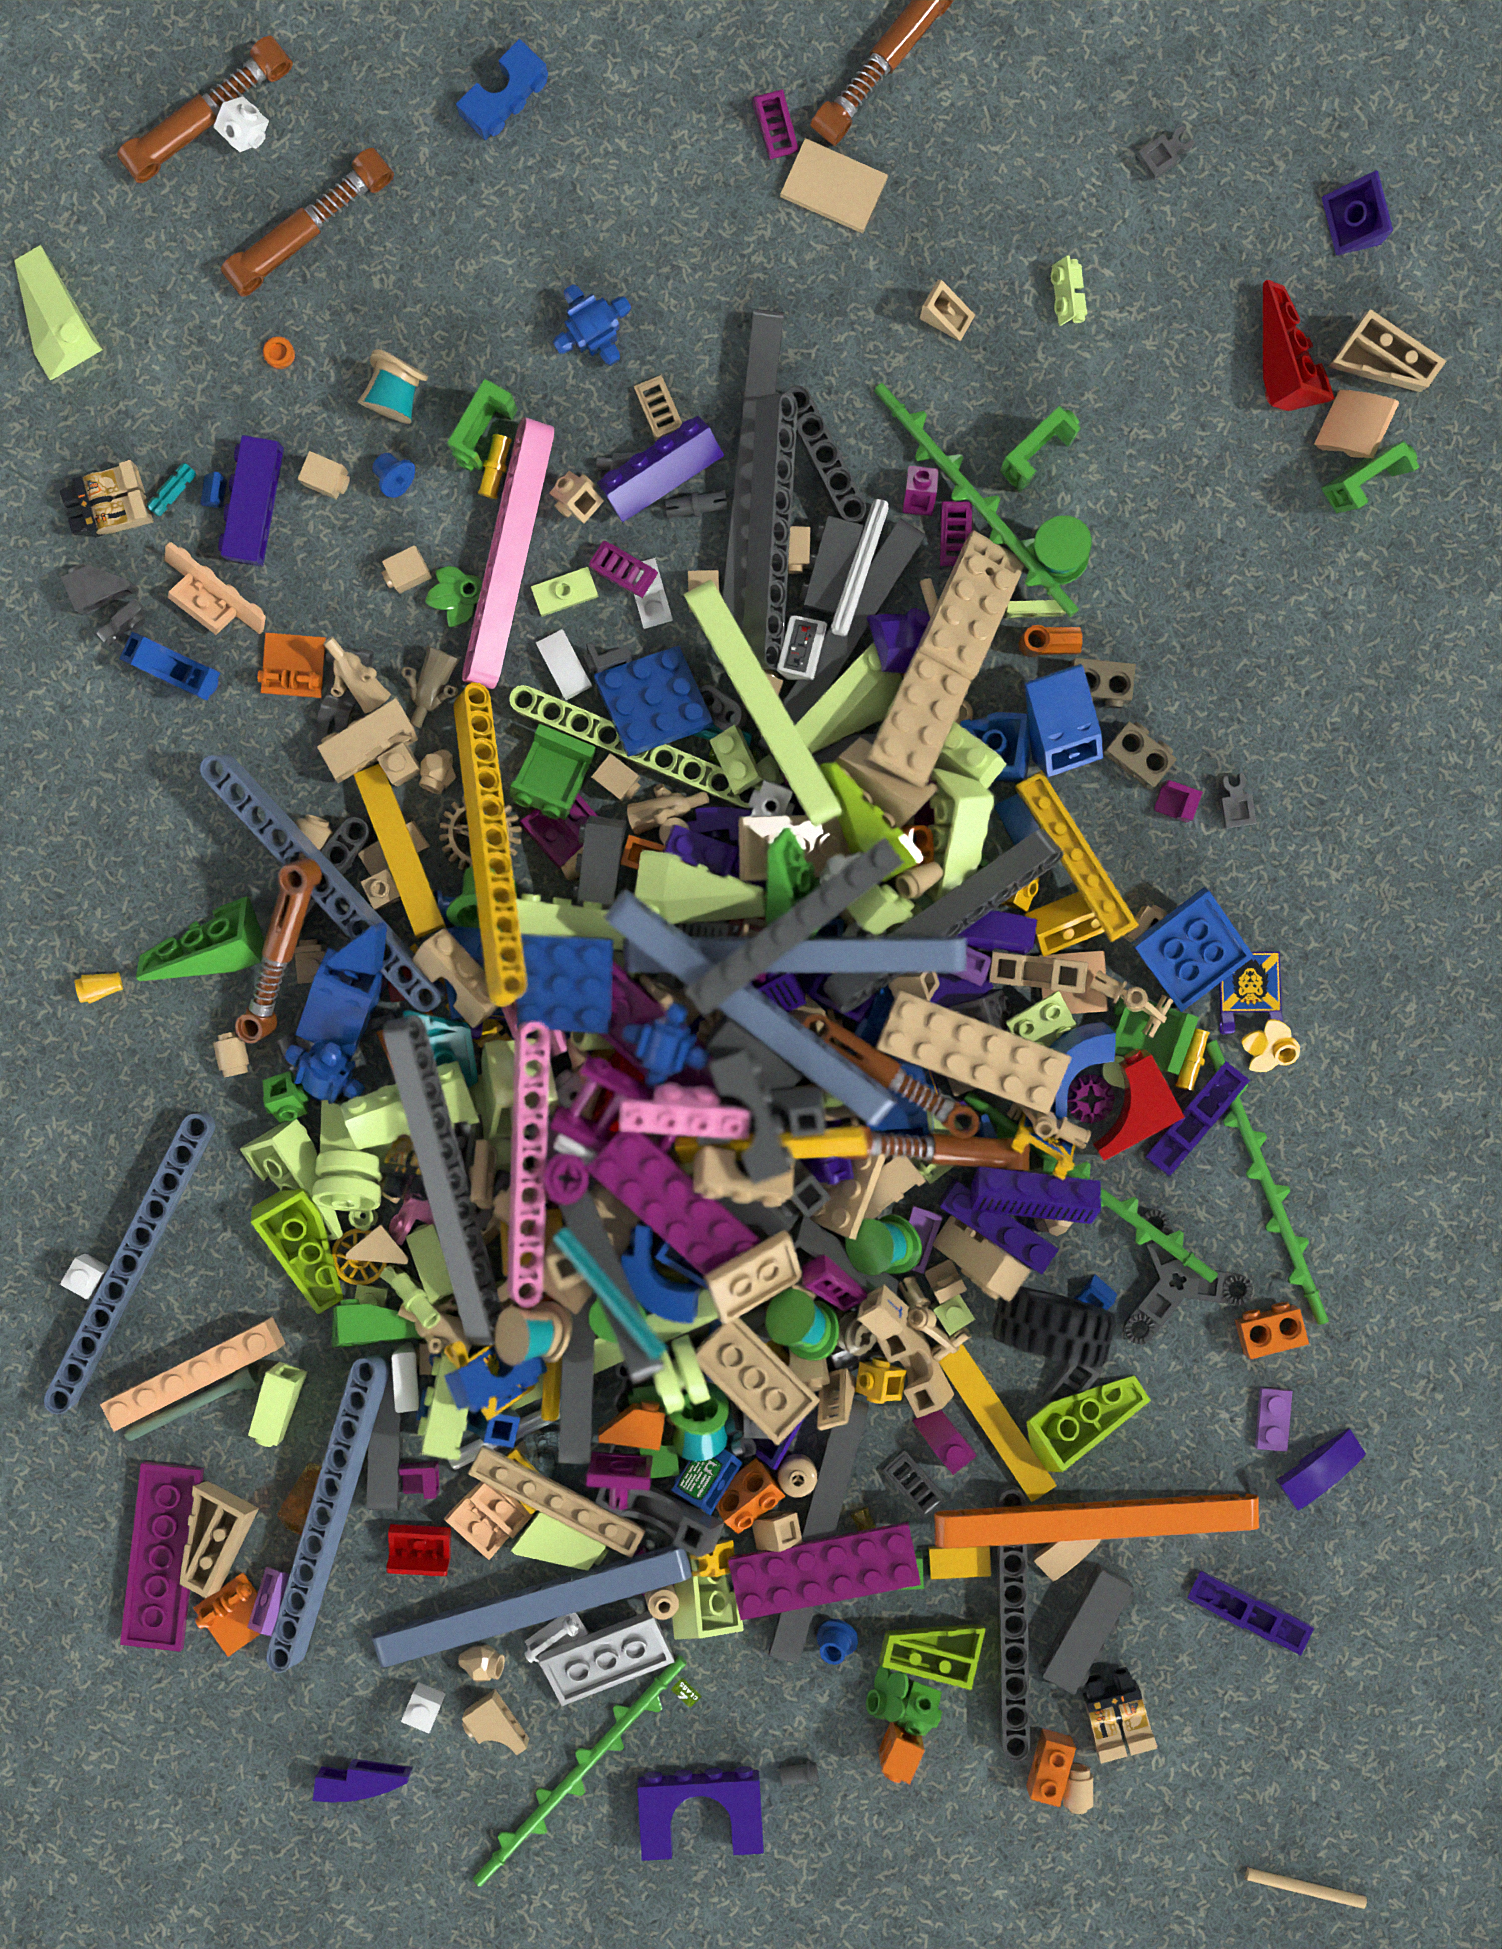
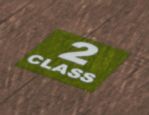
M683 1678L670 1689L689 1708L702 1697Z

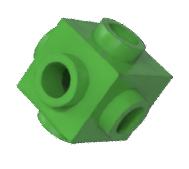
M292 1071L262 1080L264 1107L280 1123L292 1121L297 1117L308 1114L307 1101H310V1094L303 1089L301 1083L295 1084V1075Z
M913 1681L908 1687L906 1696L902 1699L905 1706V1714L897 1721V1726L905 1728L907 1733L914 1736H926L933 1727L937 1728L942 1715V1710L938 1709L942 1692Z

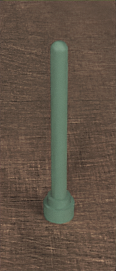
M250 1363L238 1369L233 1374V1378L128 1429L124 1436L126 1440L133 1441L236 1389L249 1390L260 1384V1378L254 1366Z

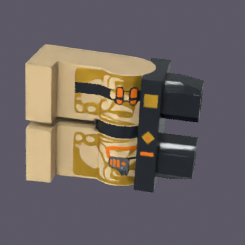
M131 460L121 462L119 466L102 472L73 478L74 485L60 490V495L66 508L78 505L81 507L82 514L68 518L71 531L76 536L92 534L96 538L104 534H111L154 522L151 511L146 506L148 501L147 497L143 494L145 490L138 467Z
M398 1135L397 1140L392 1142L391 1148L387 1151L385 1163H382L379 1171L386 1177L383 1192L389 1197L401 1199L406 1185H409L408 1195L411 1198L427 1201L428 1196L411 1135Z
M1127 1667L1112 1671L1115 1685L1105 1688L1100 1675L1089 1676L1085 1684L1086 1693H1082L1095 1750L1100 1763L1127 1757L1118 1725L1119 1722L1126 1746L1131 1755L1158 1749L1140 1688L1136 1681L1132 1679Z

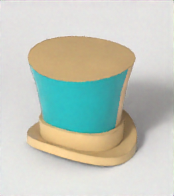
M373 350L370 356V363L374 368V373L367 388L357 402L383 416L401 423L410 424L412 422L415 388L418 387L420 380L427 381L429 375L383 350Z
M554 1301L539 1303L532 1310L516 1307L505 1308L498 1317L495 1326L494 1340L497 1353L509 1365H517L537 1356H540L545 1362L557 1361L565 1351L572 1332L571 1315L565 1306Z

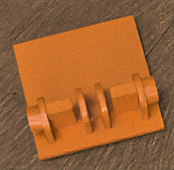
M265 633L263 669L258 671L257 677L258 682H261V693L322 698L326 648L323 643L326 641V637Z
M244 1572L221 1587L220 1591L193 1607L198 1614V1617L195 1619L196 1625L200 1629L208 1628L228 1657L260 1635V1633L247 1628L258 1592Z

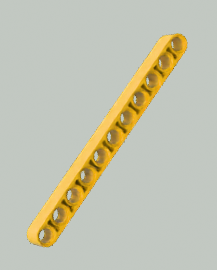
M474 682L468 684L454 701V715L488 995L495 1005L505 1007L509 1006L525 992L527 983L491 698L488 689L484 685ZM493 896L496 897L500 903L496 902ZM496 925H498L499 927H501V929L503 930V933H502L501 931H499V929L497 928ZM500 955L504 956L507 962L503 961ZM503 984L509 987L511 993L504 988Z

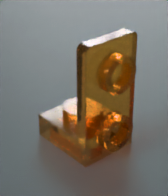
M312 1462L307 1464L277 1513L286 1529L301 1536L322 1468Z

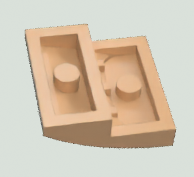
M1339 390L1314 445L1321 450L1344 451L1350 457L1374 458L1399 402L1396 399L1377 394Z
M1104 951L1050 954L1045 956L1047 958L1088 962L1085 993L1059 991L1071 1014L1109 1011L1108 996L1090 988L1099 970L1106 974ZM1042 988V999L1057 990Z
M481 1481L446 1515L444 1520L490 1560L509 1537L513 1539L533 1515H530L525 1507L515 1498Z

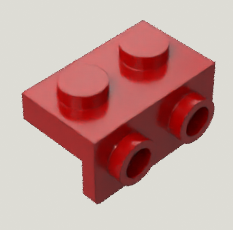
M390 1524L388 1531L389 1558L386 1565L387 1573L447 1576L451 1560V1527Z

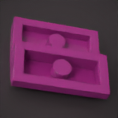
M578 794L566 820L559 817L558 819L549 818L540 809L536 808L522 819L519 825L554 865L560 869L562 865L584 846V843L579 842L581 824L586 825L589 816L598 817V815Z

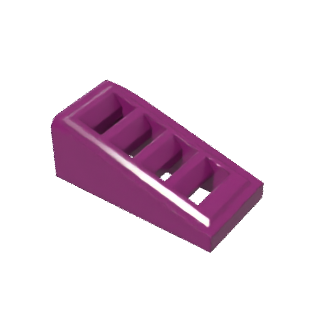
M783 89L754 97L752 103L769 160L799 152ZM778 104L779 109L764 113L763 107ZM781 115L783 121L767 124L766 119ZM785 127L786 133L770 136L769 131ZM786 139L789 140L790 145L774 149L773 143Z
M971 502L941 503L940 567H954L958 556H946L947 551H961L964 545L962 543H947V538L964 539L965 542L971 533ZM948 513H964V518H948ZM947 526H964V531H948Z
M607 541L601 543L589 563V567L598 575L641 598L644 597L659 573ZM622 560L615 573H613L619 561ZM631 565H632V566H633L632 569L630 570V572L628 573L627 577H626L625 580H624V579H623L624 576L626 575L627 571L629 570V568H630ZM640 571H643L642 576L634 586L633 582L635 581Z
M824 1254L802 1267L803 1286L844 1312L867 1299V1293L832 1259Z

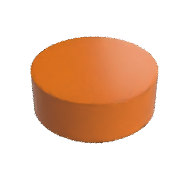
M273 337L265 343L263 356L271 367L285 369L294 361L295 351L287 339Z

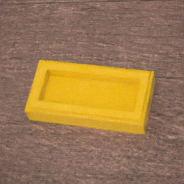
M990 1546L965 1548L928 1547L931 1580L991 1576Z

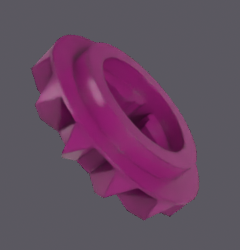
M1088 1074L1076 1078L1068 1089L1067 1108L1076 1119L1086 1123L1104 1120L1113 1110L1115 1096L1112 1086L1105 1079L1097 1075ZM1089 1086H1091L1093 1095L1103 1097V1100L1093 1103L1092 1112L1088 1103L1078 1101V1098L1088 1096Z
M572 1153L556 1154L553 1160L546 1162L548 1167L542 1173V1176L545 1178V1185L542 1188L548 1192L549 1199L559 1204H571L579 1200L585 1193L588 1185V1170L583 1160ZM565 1174L572 1178L573 1181L563 1183L557 1176Z

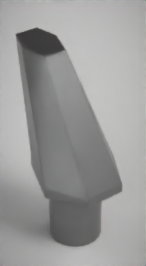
M640 452L613 453L612 458L597 457L596 469L609 471L617 469L628 462L633 455Z

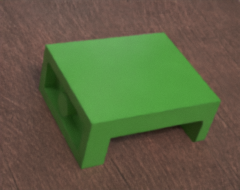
M485 378L447 442L453 452L451 455L457 459L456 463L470 472L474 468L480 472L484 469L481 459L473 450L495 412L497 411L512 420L518 410L511 393Z
M1059 406L1005 458L999 472L1019 493L1029 485L1036 472L1027 461L1054 435L1058 436L1068 447L1081 429L1078 425L1077 417L1070 410L1064 411Z
M1405 441L1382 447L1377 450L1374 458L1363 459L1321 487L1336 513L1359 509L1369 502L1360 487L1361 484L1385 468L1392 477L1415 471L1419 468L1416 461L1417 454Z
M539 723L530 751L516 780L512 781L510 785V797L513 798L514 802L523 807L532 806L540 809L549 818L558 819L559 817L566 820L592 765L596 747Z
M1120 998L1113 1010V1014L1117 1015L1114 1025H1109L1116 1033L1115 1053L1125 1056L1135 1049H1146L1152 1054L1159 1069L1179 1075L1199 1017L1169 1008L1165 1015L1167 1020L1164 1024H1160L1154 1038H1150L1148 1035L1153 1025L1150 1027L1147 1035L1142 1033L1150 1018L1148 1014L1143 1010L1139 1012L1128 1010L1124 1004V999ZM1147 1000L1154 1007L1157 1006V1003Z

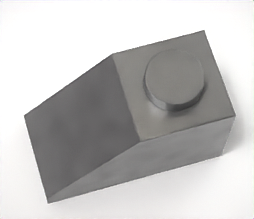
M76 565L68 570V574L61 576L75 611L82 615L91 613L139 592L137 585L129 580L90 565Z

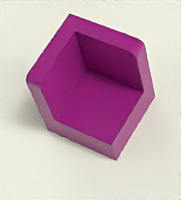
M1166 780L1162 783L1154 811L1184 822L1193 821L1203 792L1171 780Z
M439 1461L401 1464L398 1473L403 1479L404 1494L423 1493L424 1499H435L440 1492Z

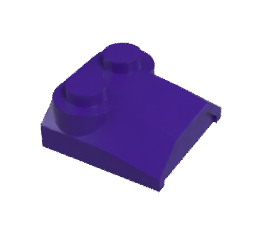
M912 608L906 614L869 615L866 619L870 625L882 665V672L906 673L929 623L930 616L918 608Z

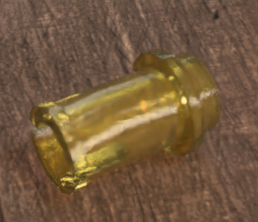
M868 1506L856 1510V1513L852 1512L850 1514L858 1531L876 1528Z

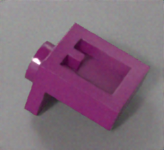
M918 466L908 467L902 513L932 516L937 494L938 469Z

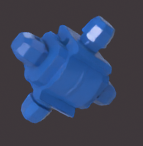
M575 284L567 287L564 290L565 300L570 307L566 310L568 319L564 321L567 333L561 332L554 338V347L559 354H565L573 350V345H576L581 353L588 350L591 356L600 352L599 356L605 364L612 366L620 360L619 351L616 345L612 344L617 341L616 331L620 329L617 318L622 319L630 312L631 306L625 296L618 297L612 300L611 305L608 306L603 297L596 301L593 294L584 298L583 292Z
M673 1002L668 1007L665 1017H660L644 1025V1028L634 1023L625 1026L622 1037L631 1044H638L635 1056L642 1057L641 1064L649 1068L645 1083L647 1087L655 1089V1085H664L667 1075H672L688 1066V1063L689 1066L695 1068H704L708 1063L709 1053L699 1047L693 1048L697 1037L689 1034L691 1027L681 1023L685 1021L687 1014L686 1006L681 1003Z
M318 1041L308 1053L306 1049L292 1044L285 1052V1059L293 1066L298 1065L295 1084L301 1083L303 1089L317 1102L328 1100L329 1104L334 1103L341 1092L350 1099L361 1097L365 1092L366 1088L363 1083L356 1078L351 1079L355 1068V1061H348L346 1054L342 1053L340 1047L335 1043L331 1042L322 1045V1042Z

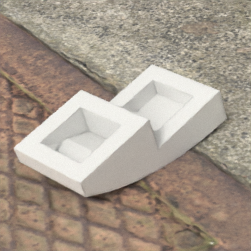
M655 558L642 561L659 572ZM640 571V573L636 577L635 581L633 582L634 586L642 576L643 571ZM658 573L643 598L634 594L644 629L673 621L662 580Z
M563 629L536 642L565 700L593 687Z

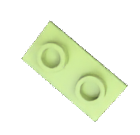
M1067 255L1053 264L1051 271V282L1054 285L1056 299L1054 310L1058 315L1059 326L1073 319V323L1084 322L1087 315L1085 293H1075L1074 290L1084 287L1082 265L1078 264L1077 259L1070 260V255Z

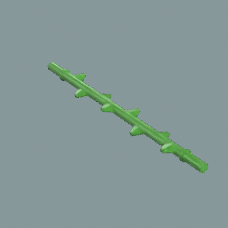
M883 383L879 384L874 389V392L890 409L892 416L897 417L919 443L915 455L916 460L919 462L933 459L955 484L951 499L954 502L969 500L993 528L989 539L996 545L1006 543L1028 568L1029 572L1025 580L1026 586L1042 585L1047 590V595H1051L1069 617L1073 616L1079 608L1062 590L1061 584L1056 583L1033 556L1035 539L1020 541L996 514L1001 499L997 495L982 498L959 471L963 456L961 454L946 456L923 430L927 414L924 411L909 414L905 409L906 406L901 404Z
M1215 1039L1206 1043V1048L1216 1070L1214 1073L1225 1063L1218 1042ZM1247 1084L1230 1104L1231 1111L1224 1118L1223 1124L1224 1126L1236 1127L1240 1130L1252 1160V1164L1245 1173L1246 1177L1260 1180L1273 1216L1265 1225V1229L1269 1232L1281 1233L1294 1265V1270L1288 1277L1289 1284L1302 1285L1305 1292L1303 1295L1309 1302L1317 1325L1327 1323L1329 1319L1318 1294L1320 1291L1315 1287L1302 1254L1309 1244V1240L1305 1237H1297L1293 1232L1282 1205V1201L1289 1194L1290 1188L1289 1186L1274 1184L1260 1150L1267 1136L1263 1132L1252 1130L1240 1100L1241 1094L1248 1087Z
M969 1091L964 1101L981 1114L988 1115L989 1120L998 1126V1139L1015 1138L1018 1125L997 1111V1107L993 1108L972 1091ZM1030 1143V1150L1043 1159L1042 1174H1053L1058 1160ZM1086 1161L1073 1167L1072 1170H1068L1066 1177L1090 1179L1091 1164ZM1101 1187V1207L1107 1206L1136 1228L1135 1243L1141 1245L1153 1240L1183 1262V1266L1187 1265L1210 1283L1215 1280L1218 1273L1196 1258L1193 1252H1188L1183 1248L1184 1233L1178 1230L1172 1234L1165 1235L1137 1214L1138 1199L1133 1196L1124 1201H1119Z
M678 1655L674 1659V1663H671L660 1676H656L654 1678L655 1681L631 1707L618 1704L613 1707L617 1722L592 1749H576L575 1754L578 1764L554 1790L544 1788L536 1790L539 1807L515 1833L501 1831L498 1834L501 1848L497 1852L494 1851L490 1860L473 1877V1881L481 1887L500 1866H504L505 1860L530 1833L545 1834L547 1832L544 1818L567 1793L579 1796L585 1793L581 1778L607 1750H623L624 1745L621 1735L644 1710L658 1713L662 1710L658 1695L663 1689L666 1690L668 1688V1684L687 1665L686 1660L682 1656Z

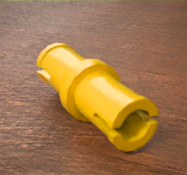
M493 434L488 458L484 460L482 465L485 470L478 494L497 499L502 474L507 471L505 463L512 439L503 435Z
M1195 1028L1175 1085L1176 1087L1194 1091L1200 1065L1204 1066L1205 1059H1203V1054L1210 1032Z

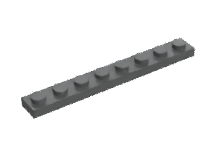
M885 838L684 990V992L700 1013L705 1016L904 862Z

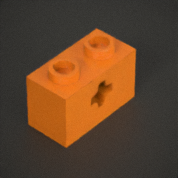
M1042 1728L1026 1784L1031 1800L1060 1807L1076 1751L1071 1736Z

